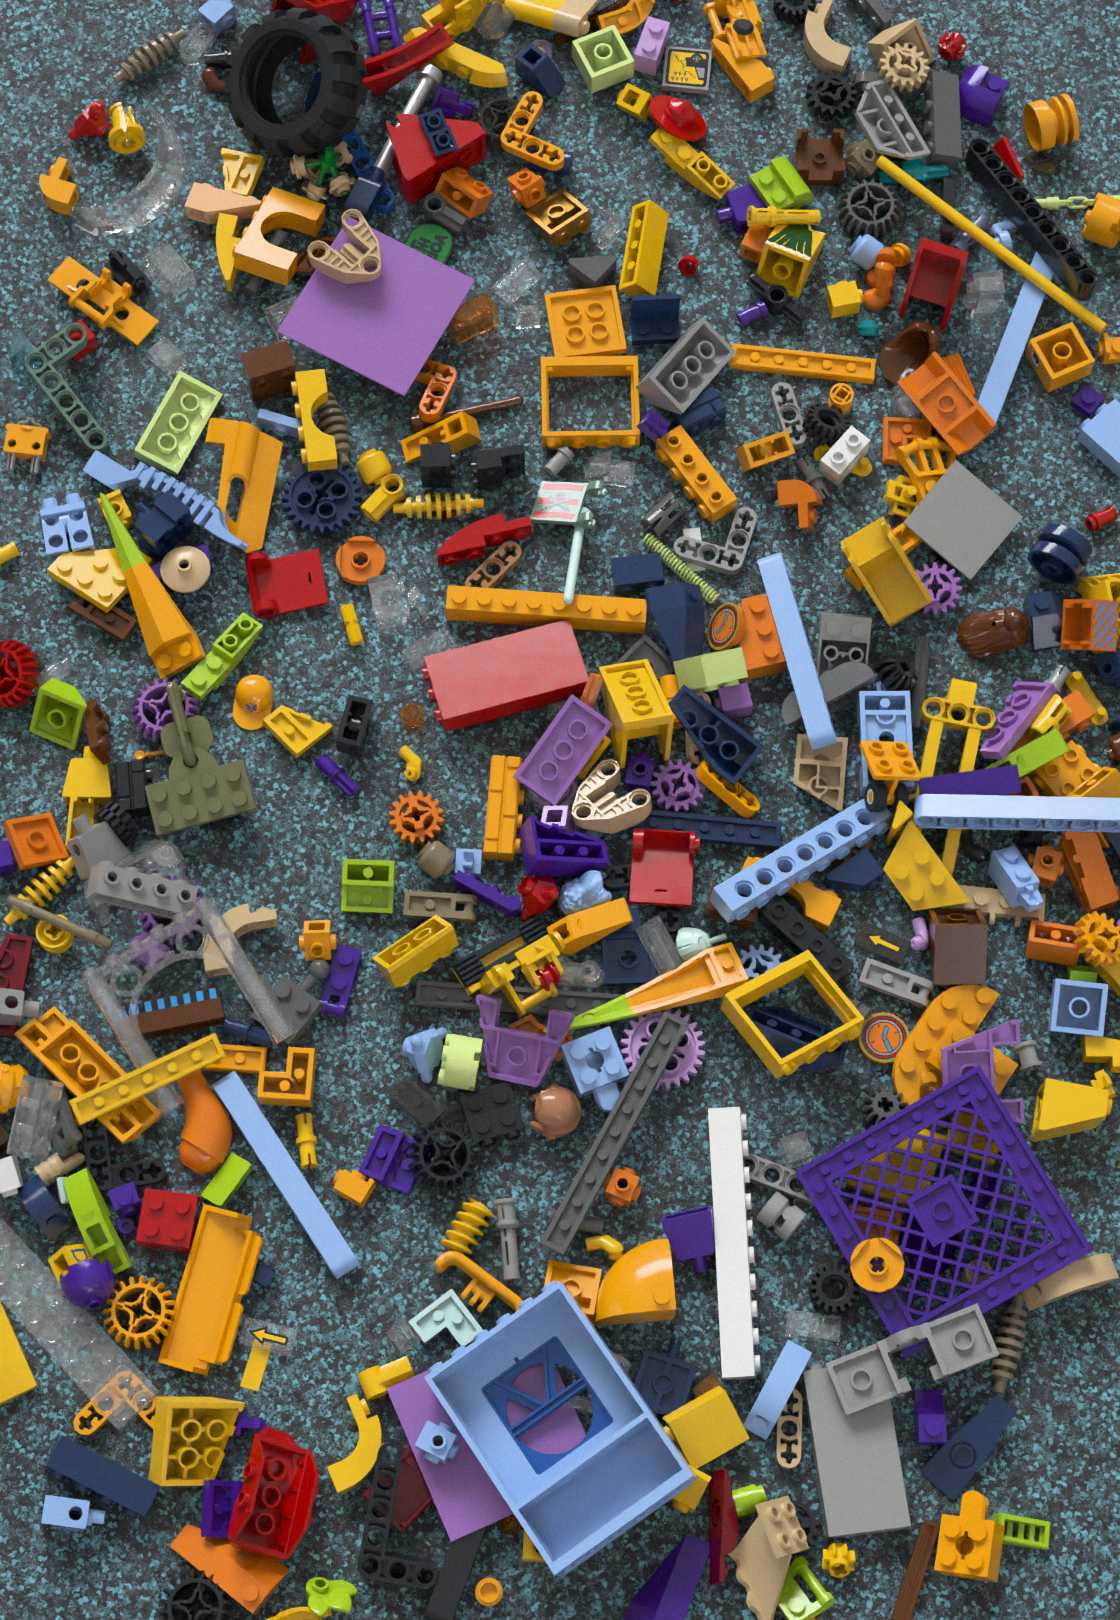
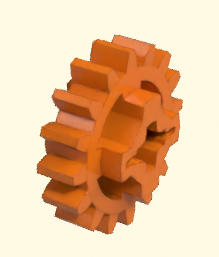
M419 790L417 796H414L412 791H408V798L400 795V803H392V808L395 811H389V818L393 819L389 821L390 828H395L393 830L394 836L401 835L402 843L409 839L411 846H414L416 841H420L422 846L425 845L426 838L434 841L433 833L440 834L441 828L439 826L444 825V819L441 818L444 815L443 808H438L440 806L439 800L432 802V794L429 793L426 797H423L421 790ZM407 806H409L406 812L401 813ZM418 815L420 820L415 821L413 816ZM432 823L428 829L424 830L427 824Z

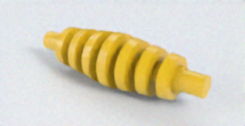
M435 492L436 501H431V495L426 494V502H421V495L416 496V502L411 503V497H408L404 503L393 504V514L404 513L407 514V518H412V512H417V518L422 519V512H427V519H432V511H436L437 520L442 519L441 511L446 510L447 518H452L451 510H456L457 517L461 516L462 509H466V515L471 514L473 509L484 508V498L473 499L470 498V494H465V499L460 500V493H455V500H451L450 493H445L446 501H441L440 492Z
M72 856L63 862L60 859L56 861L57 869L49 866L47 871L50 873V876L44 872L38 874L39 878L43 881L42 883L33 878L30 883L35 890L33 891L29 886H26L23 889L28 895L26 898L22 894H19L17 897L33 904L36 903L40 908L45 906L46 904L41 897L43 896L50 902L53 896L49 890L51 889L55 894H58L60 889L56 883L58 882L64 886L67 883L64 876L66 875L68 878L73 876L72 868L75 864ZM11 907V912L3 920L11 926L18 919L26 920L28 915Z

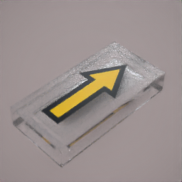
M246 1317L238 1343L291 1358L299 1331Z

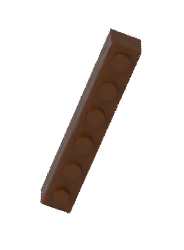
M925 1518L922 1520L890 1620H914L915 1613H913L914 1606H918L921 1596H918L920 1589L923 1590L926 1582L923 1579L925 1572L928 1573L931 1567L929 1559L930 1556L935 1554L937 1546H934L936 1539H939L941 1524Z

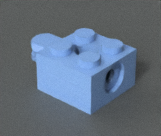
M609 1026L562 1044L559 1048L578 1099L593 1093L599 1109L607 1113L611 1112L620 1095L617 1083L625 1081L629 1077V1072Z

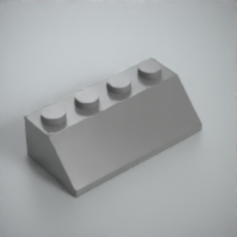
M702 317L683 333L636 388L652 405L681 415L732 358L736 351Z

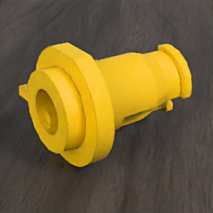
M121 102L113 104L109 109V115L112 117V129L108 134L111 149L121 154H130L140 150L146 143V137L143 127L135 122V118L132 115V107L128 106L127 112L124 114Z

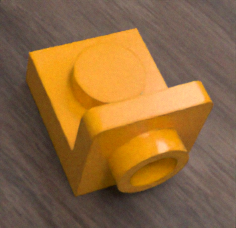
M1103 332L1100 341L1096 343V352L1098 356L1101 355L1102 364L1120 363V337L1109 338L1108 332Z

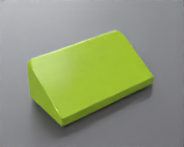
M231 1153L200 1196L215 1207L224 1209L253 1170V1165L236 1154Z

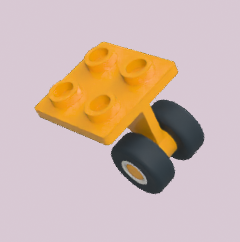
M861 741L859 746L873 779L884 780L883 782L872 781L867 785L864 796L867 810L870 812H882L887 806L890 812L895 813L899 800L907 806L909 800L908 789L899 780L919 781L921 778L920 771L906 742Z

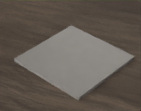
M955 460L902 524L970 581L1023 516Z

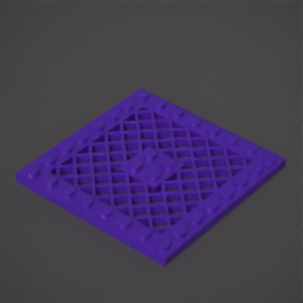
M980 1066L973 1068L795 1171L849 1265H851V1255L858 1244L864 1240L871 1239L869 1234L872 1225L886 1228L885 1239H888L890 1229L905 1233L902 1246L897 1245L902 1256H904V1253L919 1256L916 1270L904 1267L905 1273L914 1275L911 1288L896 1285L893 1289L884 1293L864 1290L890 1335L926 1322H932L977 1303L982 1315L1093 1251ZM970 1103L973 1109L965 1108L964 1106ZM955 1112L953 1124L941 1121V1119ZM960 1112L974 1116L971 1128L957 1125ZM978 1117L987 1132L975 1130ZM932 1125L930 1137L917 1134ZM937 1125L951 1129L948 1142L934 1138ZM955 1130L970 1134L967 1147L952 1143ZM974 1135L988 1138L985 1151L971 1148ZM909 1138L907 1150L895 1147ZM914 1139L928 1142L925 1155L911 1152ZM992 1140L1001 1155L989 1152ZM932 1143L947 1147L943 1160L929 1156ZM951 1148L965 1152L962 1165L948 1161ZM886 1152L884 1163L872 1161L875 1157ZM891 1152L905 1155L902 1168L888 1165ZM969 1153L984 1157L981 1170L966 1166ZM909 1157L923 1160L920 1173L906 1170ZM987 1158L1002 1161L999 1174L984 1171ZM927 1162L942 1165L939 1178L925 1175ZM1006 1163L1015 1178L1003 1176ZM863 1165L860 1177L848 1174ZM868 1165L882 1169L879 1182L865 1178ZM946 1166L960 1170L958 1182H956L952 1174L943 1178ZM886 1170L900 1173L897 1186L883 1183ZM964 1171L979 1175L976 1188L961 1184ZM904 1175L919 1178L916 1191L901 1188ZM983 1176L998 1180L995 1193L980 1189ZM840 1178L838 1188L836 1189L832 1182ZM845 1178L859 1182L856 1195L842 1192ZM923 1180L935 1183L920 1192ZM1002 1181L1016 1184L1014 1197L999 1194ZM863 1183L877 1187L874 1200L860 1196ZM1020 1186L1030 1202L1017 1199ZM881 1188L896 1192L892 1205L878 1201ZM962 1190L975 1193L972 1206ZM900 1193L912 1196L905 1200L909 1209L897 1206ZM978 1194L993 1198L990 1211L975 1207ZM841 1197L854 1200L851 1213ZM997 1199L1012 1203L1009 1216L994 1212ZM858 1201L872 1205L869 1218L855 1215ZM1016 1204L1031 1208L1028 1221L1013 1217ZM877 1206L891 1210L888 1223L874 1220ZM1034 1209L1044 1225L1031 1222ZM895 1211L909 1215L906 1228L892 1224ZM976 1213L989 1216L986 1229L973 1226L980 1222ZM913 1217H915L923 1232L910 1229ZM992 1218L1007 1221L1004 1234L989 1231ZM855 1220L868 1223L865 1236ZM1011 1222L1026 1226L1023 1239L1008 1236ZM1030 1227L1045 1231L1042 1244L1027 1241ZM965 1230L962 1243L949 1240ZM969 1231L984 1234L981 1248L966 1244ZM1050 1233L1054 1241L1046 1245L1048 1234ZM909 1234L923 1238L920 1251L906 1248ZM988 1236L1003 1240L1000 1253L985 1249ZM927 1239L932 1248L942 1244L939 1256L924 1253ZM1007 1241L1022 1245L1019 1258L1004 1254ZM946 1244L961 1248L958 1261L943 1258ZM1025 1246L1039 1249L1023 1258ZM965 1249L979 1253L977 1266L961 1263ZM983 1254L998 1258L995 1271L980 1268ZM875 1258L872 1259L870 1262L873 1266L871 1270L876 1273L877 1270L879 1272L883 1271L882 1263L884 1261L880 1258L877 1261ZM923 1258L937 1261L934 1275L920 1271ZM1002 1259L1015 1262L999 1272ZM941 1263L956 1266L953 1280L938 1276ZM960 1268L975 1271L972 1285L957 1281ZM979 1273L992 1276L976 1285ZM918 1276L933 1280L930 1293L915 1290ZM937 1281L951 1285L948 1298L933 1295ZM955 1286L968 1289V1291L952 1299ZM896 1290L909 1293L906 1306ZM913 1295L928 1298L925 1312L910 1308ZM932 1300L945 1303L929 1313ZM910 1314L921 1316V1318L914 1321ZM924 1340L899 1351L906 1360L930 1345L928 1340Z

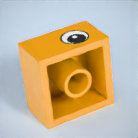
M1073 322L1030 339L1025 352L1047 393L1090 375L1095 363L1093 356Z

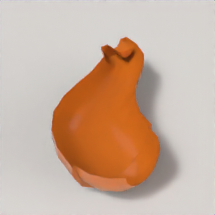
M197 1070L176 1080L185 1107V1123L180 1135L182 1140L179 1145V1159L181 1164L197 1174H207L224 1163L230 1150L232 1124L226 1107L209 1086L201 1070Z

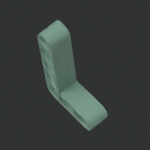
M72 323L29 353L25 359V366L29 376L91 454L95 450L104 454L108 449L106 433L56 371L59 366L87 346L88 337L85 327L79 323ZM73 333L83 335L79 341H72L70 336ZM54 347L63 349L60 355L55 356L50 353ZM35 361L43 363V367L39 370H34L30 366ZM50 380L58 382V386L54 389H49L45 385ZM65 399L73 401V405L69 408L60 406L61 402ZM80 418H85L88 420V424L85 427H78L75 425L76 421ZM95 437L103 439V443L96 447L92 446L90 441Z

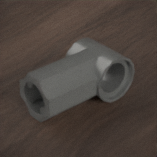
M432 193L424 200V217L428 222L439 223L458 236L465 231L470 218L446 203L443 196ZM436 206L439 209L431 210L430 207Z

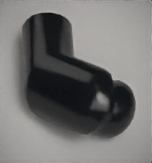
M962 831L960 843L964 856L978 863L988 861L990 851L973 842L971 831Z

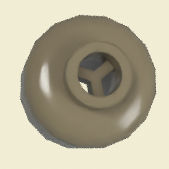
M428 841L416 856L419 859L418 866L432 878H439L441 875L447 877L455 867V864L452 863L455 856L454 853L440 841H434L433 843Z

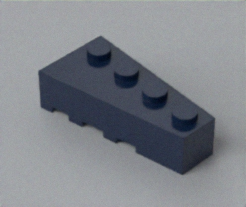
M63 1435L58 1436L43 1467L49 1469L47 1474L63 1481L64 1477L73 1481L72 1487L86 1494L89 1490L99 1494L97 1500L109 1506H112L113 1502L122 1506L121 1512L134 1519L138 1515L145 1517L160 1488L159 1485Z

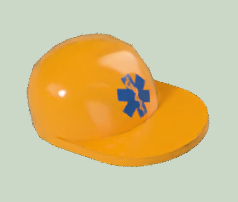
M249 675L242 678L237 684L233 705V718L236 724L245 730H258L264 727L262 725L263 719L271 714L273 689L270 682L263 676Z

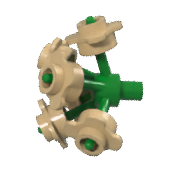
M342 141V143L334 148L331 146L325 147V152L321 154L319 160L313 158L305 160L304 156L297 157L296 154L293 155V160H290L289 169L292 175L296 174L299 179L303 177L312 180L309 181L307 187L302 186V189L307 192L306 196L313 201H320L321 198L328 200V196L325 195L327 188L321 185L325 173H331L333 176L329 184V193L338 197L348 194L356 183L354 177L350 178L346 172H339L337 169L341 167V164L351 163L353 160V156L347 150V143L345 141Z

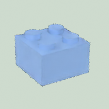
M1053 979L1048 1031L1103 1037L1109 984Z

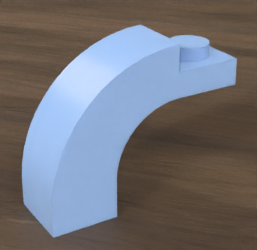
M790 1340L787 1341L743 1425L745 1429L767 1440L812 1352Z

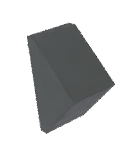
M616 255L570 258L568 263L569 275L586 288L602 287L616 272L617 257Z

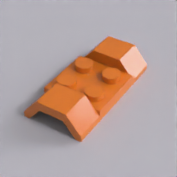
M936 351L912 374L897 381V384L912 400L913 404L958 456L973 449L988 437L997 426L995 421Z

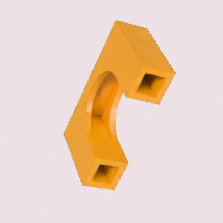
M272 187L269 194L264 195L259 211L254 212L250 226L245 227L240 243H236L233 247L234 268L288 286L297 271V253L274 246L263 237L268 232L278 228H289L316 237L325 222L326 205Z

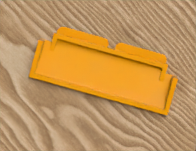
M206 1204L203 1205L173 1308L176 1311V1315L170 1318L174 1325L167 1328L169 1335L164 1338L158 1359L159 1363L207 1376L211 1363L223 1365V1363L229 1360L243 1313V1305L240 1304L243 1295L249 1292L263 1244L260 1233L250 1231L253 1217Z

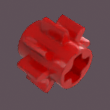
M945 32L939 39L940 43L937 45L939 47L938 53L944 60L952 61L955 58L959 61L965 54L964 50L967 48L965 46L966 41L961 34L951 32L949 35Z

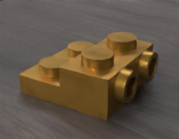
M564 188L559 189L524 212L526 219L540 231L541 237L553 248L559 245H567L573 236L579 232H587L590 225L593 224L589 209Z

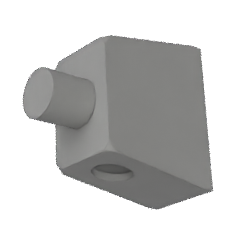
M86 814L72 821L78 835L68 840L67 845L81 880L89 879L91 868L101 861L117 863L130 855L129 850L107 822L104 821L92 826Z
M0 988V1025H21L22 1016L38 1017L40 1002L25 1001V991Z

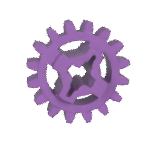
M936 562L933 563V568L931 569L925 564L924 572L916 570L922 581L931 576L930 579L923 583L933 599L931 604L923 607L924 615L927 616L931 611L935 618L938 616L939 611H942L946 616L948 607L955 610L954 601H961V596L957 593H962V586H956L961 582V578H953L955 570L952 569L948 572L946 564L938 568ZM940 576L946 578L949 582H944ZM935 581L937 582L938 593L936 594V599L934 598V594L932 591ZM945 597H949L947 601L940 604Z
M681 759L678 760L677 765H674L669 760L667 768L660 765V773L654 772L653 779L655 781L651 782L650 788L654 789L652 791V798H658L656 804L658 807L664 804L665 811H669L672 808L674 812H679V809H683L684 813H688L689 806L696 809L697 801H703L704 795L701 793L705 792L706 786L697 778L695 774L696 768L694 770L691 769L692 762L689 761L684 766ZM689 777H690V778L692 779V781L694 782V785H692V784L689 783V780H688ZM681 781H683L682 787H679V789L676 790V792L674 793V787H677L678 784L680 785ZM661 786H663V789L667 791V797L663 793Z

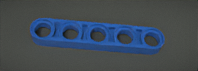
M355 129L350 134L343 133L340 136L342 141H345L347 144L353 142L358 145L356 150H348L349 154L353 156L352 162L348 163L357 179L360 175L368 177L375 162ZM363 160L368 162L369 165L365 169H359L356 166L357 162ZM383 178L381 182L385 184L382 197H387L391 201L385 206L378 203L376 210L380 213H389L395 206L393 192Z

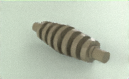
M182 28L174 34L168 31L164 34L165 38L159 36L156 38V41H149L148 46L146 44L140 46L141 52L137 49L133 52L134 58L129 56L126 59L128 65L125 62L119 65L120 71L112 76L115 83L118 84L124 79L132 81L135 79L134 74L139 77L143 75V71L146 73L151 71V66L154 69L157 68L159 62L163 63L166 60V56L169 57L173 54L172 49L176 51L180 47L179 42L187 37L185 31Z
M328 392V401L317 408L319 426L323 433L334 436L339 462L343 466H347L350 464L347 454L351 452L350 440L347 435V423L341 409H339L340 407L334 394Z
M1022 1295L1013 1297L1012 1305L1005 1307L1004 1314L1009 1317H1002L1000 1324L1006 1327H998L997 1334L1003 1337H995L994 1339L996 1346L1003 1347L997 1348L999 1352L997 1357L1000 1359H992V1366L998 1368V1370H991V1377L995 1380L993 1392L997 1394H1004L1006 1383L1013 1380L1014 1375L1009 1373V1371H1016L1018 1365L1011 1361H1019L1021 1354L1015 1351H1023L1024 1344L1017 1341L1025 1340V1333L1018 1330L1026 1328V1323L1020 1320L1026 1319L1027 1312L1022 1308L1024 1296Z

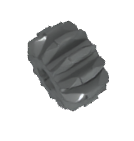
M883 1085L879 1086L878 1092L873 1088L870 1089V1097L865 1096L863 1099L864 1104L867 1106L862 1107V1113L869 1114L865 1121L869 1123L875 1120L874 1125L907 1107L906 1102L899 1101L903 1094L898 1093L894 1095L893 1086L889 1088L888 1092H885ZM881 1103H884L885 1107L889 1108L887 1112H884L883 1108H879Z

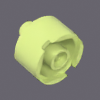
M447 1034L442 1052V1065L438 1084L474 1091L483 1039Z

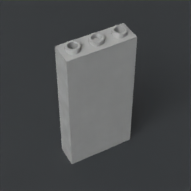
M822 1364L807 1366V1370L801 1374L826 1540L908 1529L911 1527L890 1399L846 1416L827 1368H823Z

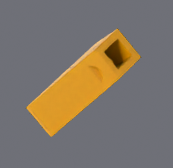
M620 898L568 915L548 926L547 930L549 935L557 931L562 936L566 948L561 953L571 956L629 924L633 919L626 899Z

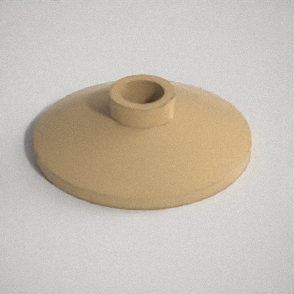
M191 546L177 547L168 552L163 558L160 567L164 583L173 591L180 593H190L200 589L207 582L211 571L207 556L201 550ZM188 563L189 566L183 569L180 567L181 564Z

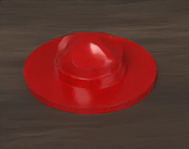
M667 95L656 96L651 100L649 112L652 119L670 135L685 141H698L706 134L707 126L703 117L694 109L689 101Z

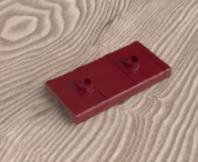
M410 1445L404 1450L391 1522L401 1534L434 1501ZM382 1474L378 1478L380 1485L383 1487H390L393 1484V1479L388 1474ZM372 1485L362 1494L368 1501ZM377 1502L373 1505L382 1515L388 1512V1506L383 1502Z

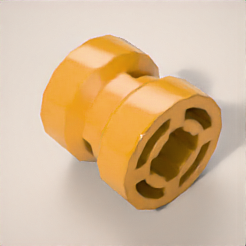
M845 383L835 384L830 390L828 407L834 405L836 406L835 410L841 409L843 411L842 415L847 414L852 407L853 389Z

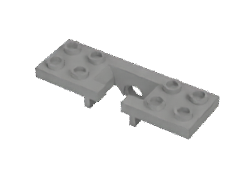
M978 1303L932 1322L901 1330L876 1342L874 1345L826 1363V1368L845 1415L849 1416L911 1391L912 1389L907 1377L898 1380L888 1355L924 1340H928L937 1361V1365L929 1367L934 1381L999 1356Z

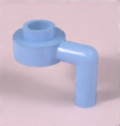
M1011 220L993 224L991 230L996 237L993 239L1013 252L1011 237L1007 230L1017 227Z

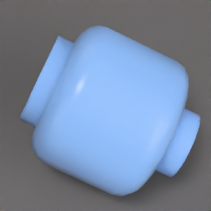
M869 234L863 237L859 235L849 249V252H851L850 258L864 270H870L877 263L876 256L884 248V245Z

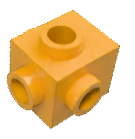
M330 920L304 921L303 935H299L300 951H305V961H314L316 959L331 960L332 950L337 949L336 934H331Z

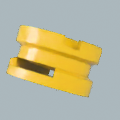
M61 914L57 915V916H59V917H62V918L68 920L65 916H63V915H61ZM41 919L36 926L37 940L42 948L49 953L59 954L65 952L74 942V934Z

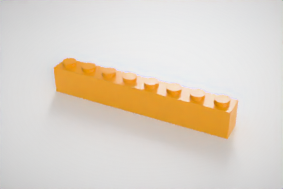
M448 585L446 620L540 627L569 619L572 629L645 634L647 605L645 599L574 594L571 604H565L563 601L564 593Z

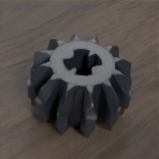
M897 652L885 655L875 668L878 674L877 679L882 682V686H885L887 691H910L918 680L915 674L916 669L911 666V663L907 661L905 656L902 657Z

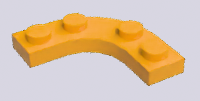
M630 0L625 7L597 16L596 21L599 30L615 25L620 36L635 30L646 20L655 0Z

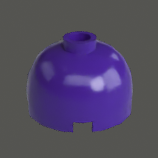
M97 1259L80 1261L67 1268L68 1273L65 1276L62 1273L60 1275V1284L65 1298L77 1307L87 1308L88 1310L97 1309L114 1292L115 1273L112 1264L108 1260H105V1264H98Z

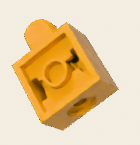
M968 1491L963 1494L959 1516L942 1514L934 1570L946 1576L997 1583L1005 1526L996 1521L987 1520L989 1501L981 1493Z

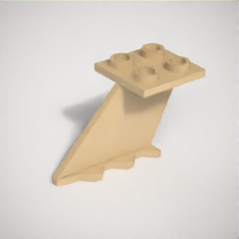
M789 1496L755 1505L758 1517L735 1550L728 1554L735 1560L737 1565V1580L747 1590V1606L756 1614L758 1620H773L792 1554L809 1549L806 1534L800 1526L796 1516V1509Z

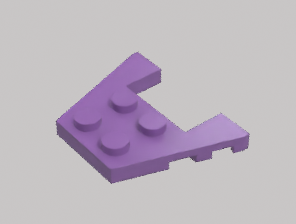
M482 994L476 995V1003L479 1005L481 1018H479L480 1028H483L485 1039L483 1046L488 1076L523 1085L540 1087L574 1020L575 1014L555 1009L549 1010L546 1035L499 1026L502 999Z
M1013 1019L940 1048L942 1086L980 1066L995 1090L993 1045L1021 1044L1020 1021ZM1000 1099L1013 1121L1025 1123L1024 1099ZM970 1103L964 1106L965 1108L973 1109Z

